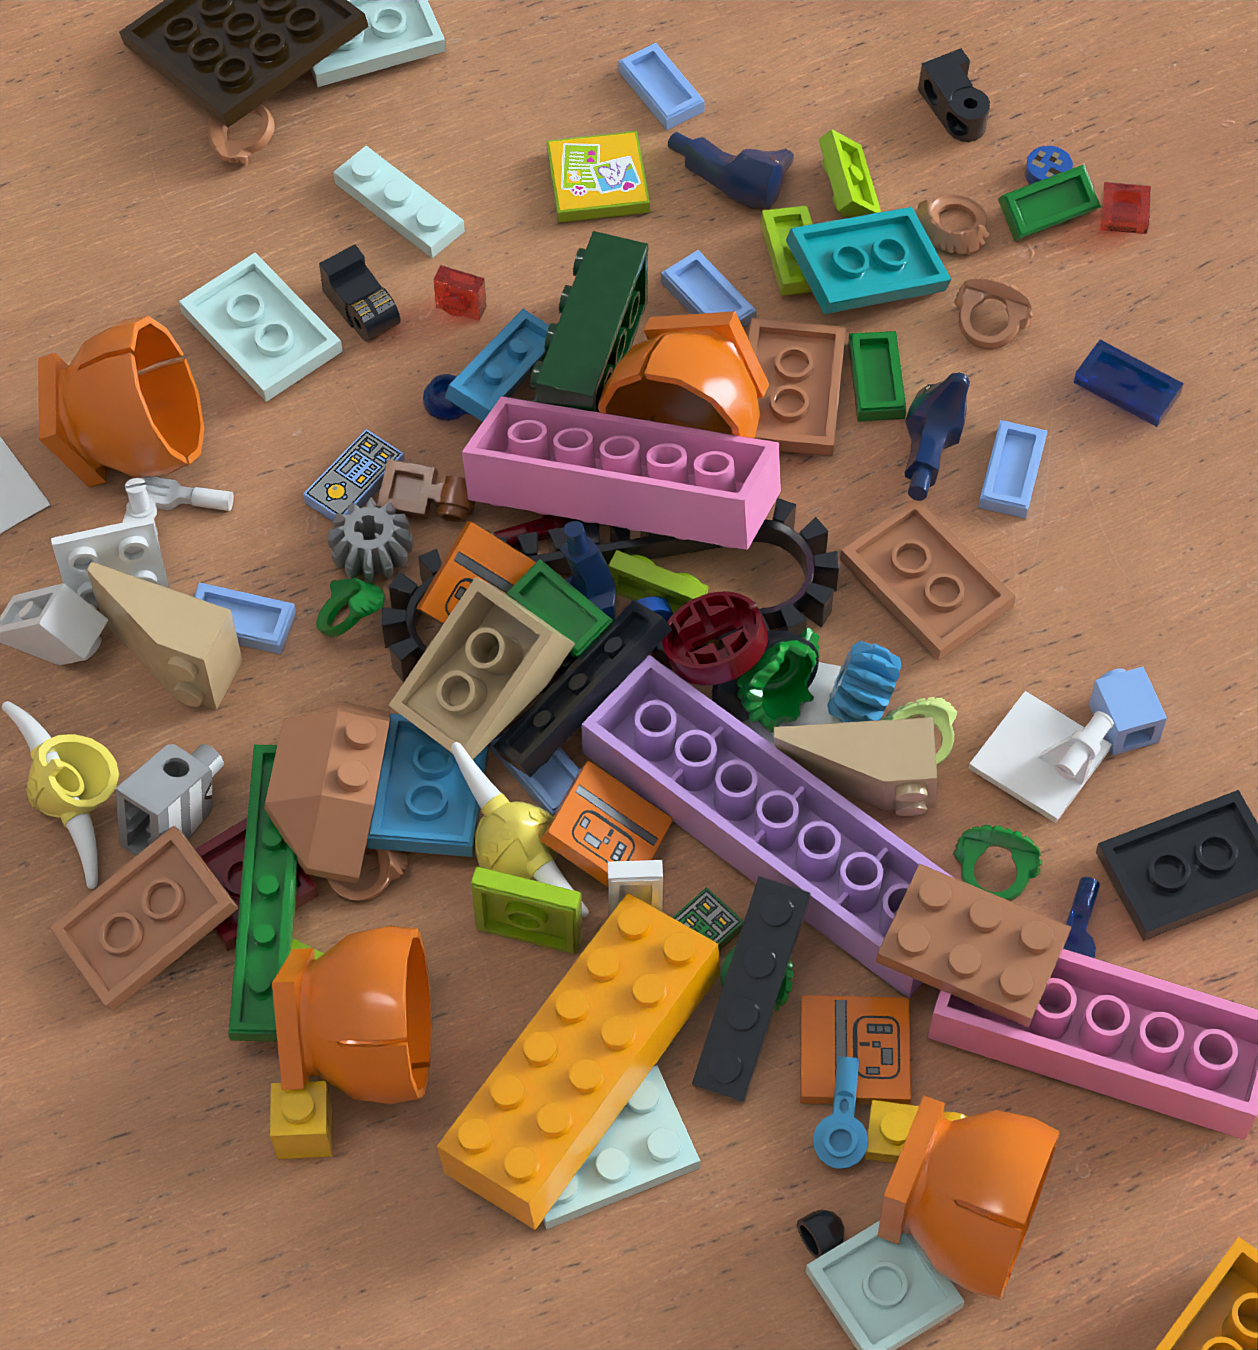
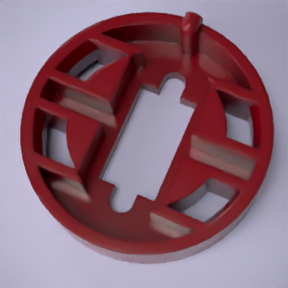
M722 591L699 596L681 606L668 620L667 623L672 628V631L662 640L663 649L676 675L692 684L716 685L743 675L760 660L767 647L768 631L756 602L739 593ZM736 629V632L721 638L725 648L717 651L714 643H711L696 651L694 650V648Z

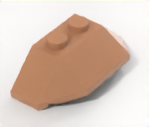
M338 701L283 719L264 809L284 841L298 857L297 862L305 874L358 884L390 722V711Z

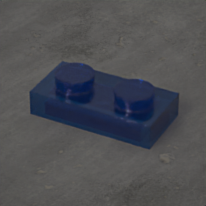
M1101 339L1077 369L1073 382L1156 427L1159 426L1179 398L1184 383Z

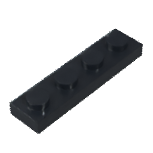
M633 600L493 745L495 750L504 760L531 778L541 766L549 761L555 751L582 726V723L626 677L657 648L658 644L672 631V628L663 616Z
M758 876L692 1085L743 1102L746 1101L811 898L810 892Z

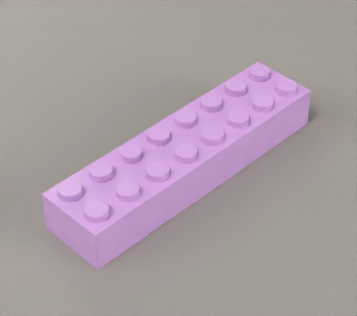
M650 655L582 723V752L584 755L629 789L673 818L672 821L755 884L757 883L758 876L810 892L811 898L804 920L905 997L910 998L923 982L876 963L877 953L919 864L949 875L947 872Z

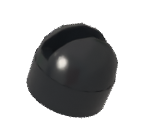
M821 1209L811 1212L797 1221L800 1237L808 1251L816 1259L843 1242L844 1225L841 1218L833 1211Z

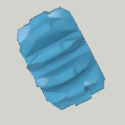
M859 641L854 644L850 652L847 653L846 659L834 681L835 684L827 704L829 714L840 719L841 723L880 720L886 706L889 704L896 682L900 676L899 671L902 667L900 657L890 653L889 649L875 643L869 644Z

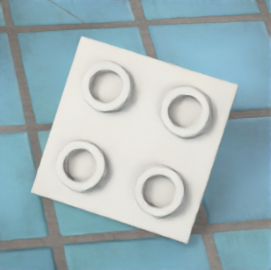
M142 478L130 479L125 484L129 502L126 505V513L122 523L51 538L63 583L95 609L98 608L87 572L91 561L170 589L158 541V529L154 521L157 515L156 503L154 499L148 496L146 482Z
M1025 691L970 762L968 769L1056 823L1110 751L1112 744L1103 738L1109 729L1113 727L1114 722L1107 714L1096 711L1086 727H1083Z

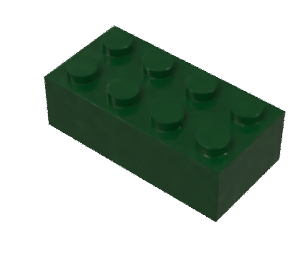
M593 231L587 248H579L573 266V276H576L572 286L565 285L559 303L561 317L558 324L551 323L548 328L544 347L547 354L544 362L537 361L534 365L530 389L536 391L533 402L599 413L598 404L603 387L617 364L631 349L648 302V244Z

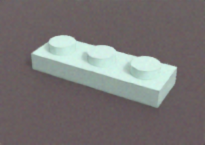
M368 146L362 148L333 172L336 185L430 258H434L465 232L464 220Z

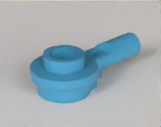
M838 1056L832 1115L822 1119L816 1127L813 1136L814 1150L819 1159L827 1166L837 1169L849 1168L857 1164L865 1155L868 1146L867 1131L863 1124L854 1117L860 1059Z

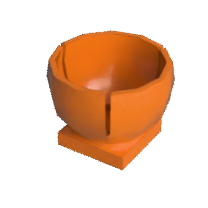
M736 312L650 317L643 329L648 340L633 345L617 364L603 387L598 404L599 413L646 421L650 418L652 422L755 439L760 417L757 398L764 397L769 383Z
M149 316L125 319L85 341L69 366L56 352L38 358L39 440L88 487L106 482V467L134 478L168 475L191 464L201 455L205 428L199 392L186 358L165 363L137 374V371L183 355L182 350L168 329Z
M389 925L352 933L344 937L317 960L315 959L314 948L292 949L272 982L282 1090L304 1089L310 1077L318 1075L354 1100L394 1104L417 1100L425 1096L430 1075L429 1067H431L432 1014L426 949L419 929Z
M923 1095L883 1196L877 1237L899 1245L903 1233L911 1234L938 1274L970 1293L1001 1300L1037 1206L1060 1132L1033 1117L999 1110L950 1121L944 1117V1102Z

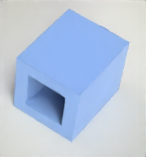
M1144 667L1129 671L1125 669L1111 670L1095 680L1089 707L1093 716L1096 711H1100L1110 716L1114 722L1113 727L1104 736V740L1112 744L1109 751L1111 756L1159 743L1167 717Z

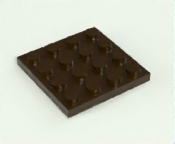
M164 0L119 31L126 47L229 128L369 26L365 13L347 0Z

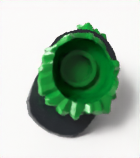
M808 627L801 635L783 630L768 631L767 647L760 660L743 675L731 681L713 685L712 701L741 722L746 720L750 722L759 721L769 733H773L774 727H779L783 721H796L801 716L800 705L811 702L814 699L808 688L812 684L819 666V635L813 633V630Z

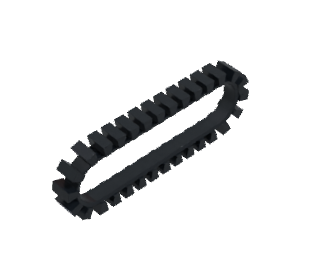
M777 498L773 520H764L752 542L769 543L789 552L799 562L805 575V581L800 590L788 601L777 606L761 608L759 610L767 631L779 628L778 630L801 635L806 629L807 621L803 615L822 628L832 612L833 595L837 591L839 574L838 552L826 553L829 531L817 517L800 531V534L793 530L796 504ZM599 523L583 524L586 537L591 539L599 548L607 565H609L616 550L631 556L641 555L648 559H656L723 547L717 544L689 539L682 540L672 536L640 531V538L630 539L629 529L611 525L610 543L600 544ZM564 527L548 530L549 553L539 554L538 532L517 535L519 552L535 562L541 559L559 575L571 573V568L560 550L566 544ZM507 537L498 538L507 544ZM437 549L418 556L420 577L423 583L418 587L414 581L399 571L389 585L391 608L382 607V630L385 648L390 649L392 669L403 683L428 648L416 632L417 623L422 614L416 608L442 565ZM736 629L715 638L717 639V651L725 648L721 638L736 632ZM661 641L655 649V659L672 671L673 669ZM708 642L694 648V650L696 651L708 645ZM569 653L560 665L561 675L576 660ZM550 681L540 693L545 692L550 687Z

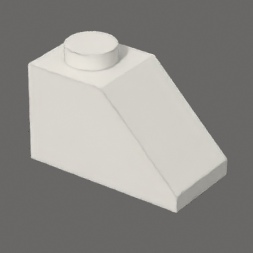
M62 583L14 595L0 616V643L56 665L85 661L99 648L102 641L99 635L107 624L108 619L66 584Z

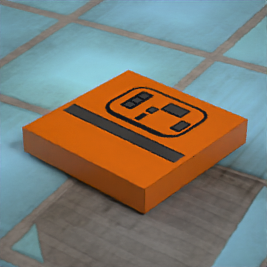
M466 522L416 609L443 625L475 577L495 586L506 594L536 562L473 522Z
M587 760L577 773L540 841L608 887V862L652 860L673 818Z
M801 995L800 1103L833 1104L838 1056L860 1059L855 1105H871L872 1100L910 1105L909 998Z

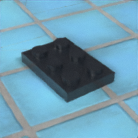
M1239 790L1098 843L1096 849L1100 862L1143 941L1258 897V823Z

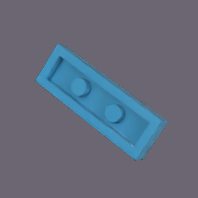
M522 309L449 384L445 398L483 422L500 397L509 398L532 374L535 363L537 361H544L547 354L544 348L545 339L550 325Z

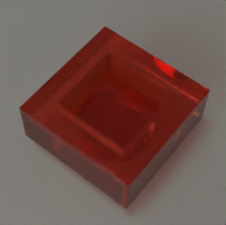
M1104 182L1101 199L1100 230L1147 234L1150 223L1151 186Z
M440 265L433 279L436 308L442 309L452 316H465L480 321L487 307L485 278Z

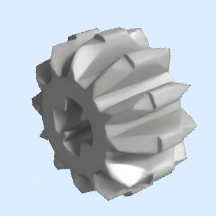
M372 497L366 504L367 507L359 508L353 502H350L348 507L349 515L335 514L333 521L334 529L329 530L328 543L329 548L332 549L333 563L337 568H345L346 575L350 579L364 574L365 580L371 584L375 575L382 574L391 581L394 574L393 567L406 568L408 562L407 553L412 552L413 536L409 532L408 519L405 517V514H396L395 507H393L391 501L381 508H377L376 502Z

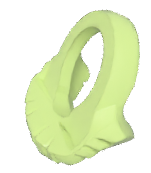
M929 697L927 700L920 698L915 702H908L905 706H900L897 710L890 711L889 715L880 719H911L917 716L924 718L933 717V723L939 729L942 736V746L936 753V764H941L952 750L955 735L952 723L956 719L957 711L953 706H950L951 703L946 702L942 698Z

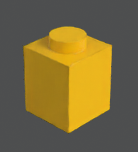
M327 1081L307 1082L304 1089L282 1090L281 1083H271L270 1138L277 1159L332 1157V1102Z

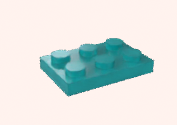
M912 207L795 227L790 229L786 238V242L824 314L943 292L952 280Z

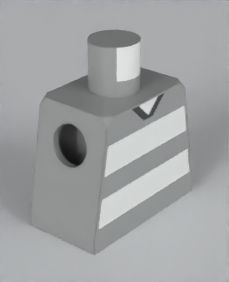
M175 744L166 745L116 788L120 846L137 856L173 825L189 840L213 808L212 777L224 766V761L220 754L206 744H201L192 754L187 753Z

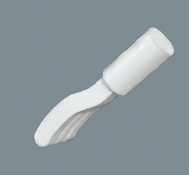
M154 476L142 478L146 482L148 496L154 499L157 509L171 510L179 504H191L196 507L231 511L233 506V492L200 487H184L176 480Z

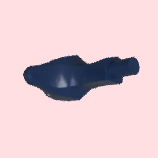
M678 132L673 133L668 140L669 149L685 156L686 168L721 190L732 200L749 208L769 209L777 201L783 176L794 159V154L787 149L779 151L746 149L736 156L723 152L704 137L692 140Z
M952 373L944 381L926 385L918 391L909 407L905 422L911 439V451L904 473L905 477L911 480L908 495L914 500L921 501L927 497L929 487L935 485L943 450L958 444L966 419L967 392L970 384L969 378L964 373Z
M571 521L564 526L563 531L566 544L560 549L572 573L566 581L614 621L616 614V590L610 569L599 548L591 539L586 537L583 524L579 521Z

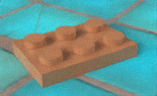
M751 318L749 342L769 383L764 397L757 398L760 417L755 439L778 442L779 451L833 456L846 327Z
M914 499L841 549L840 561L938 661L1014 606L1016 596L920 501Z
M173 825L49 928L104 1006L115 1011L239 908L184 834Z
M919 864L877 953L876 963L1029 1027L1069 937L1071 926Z

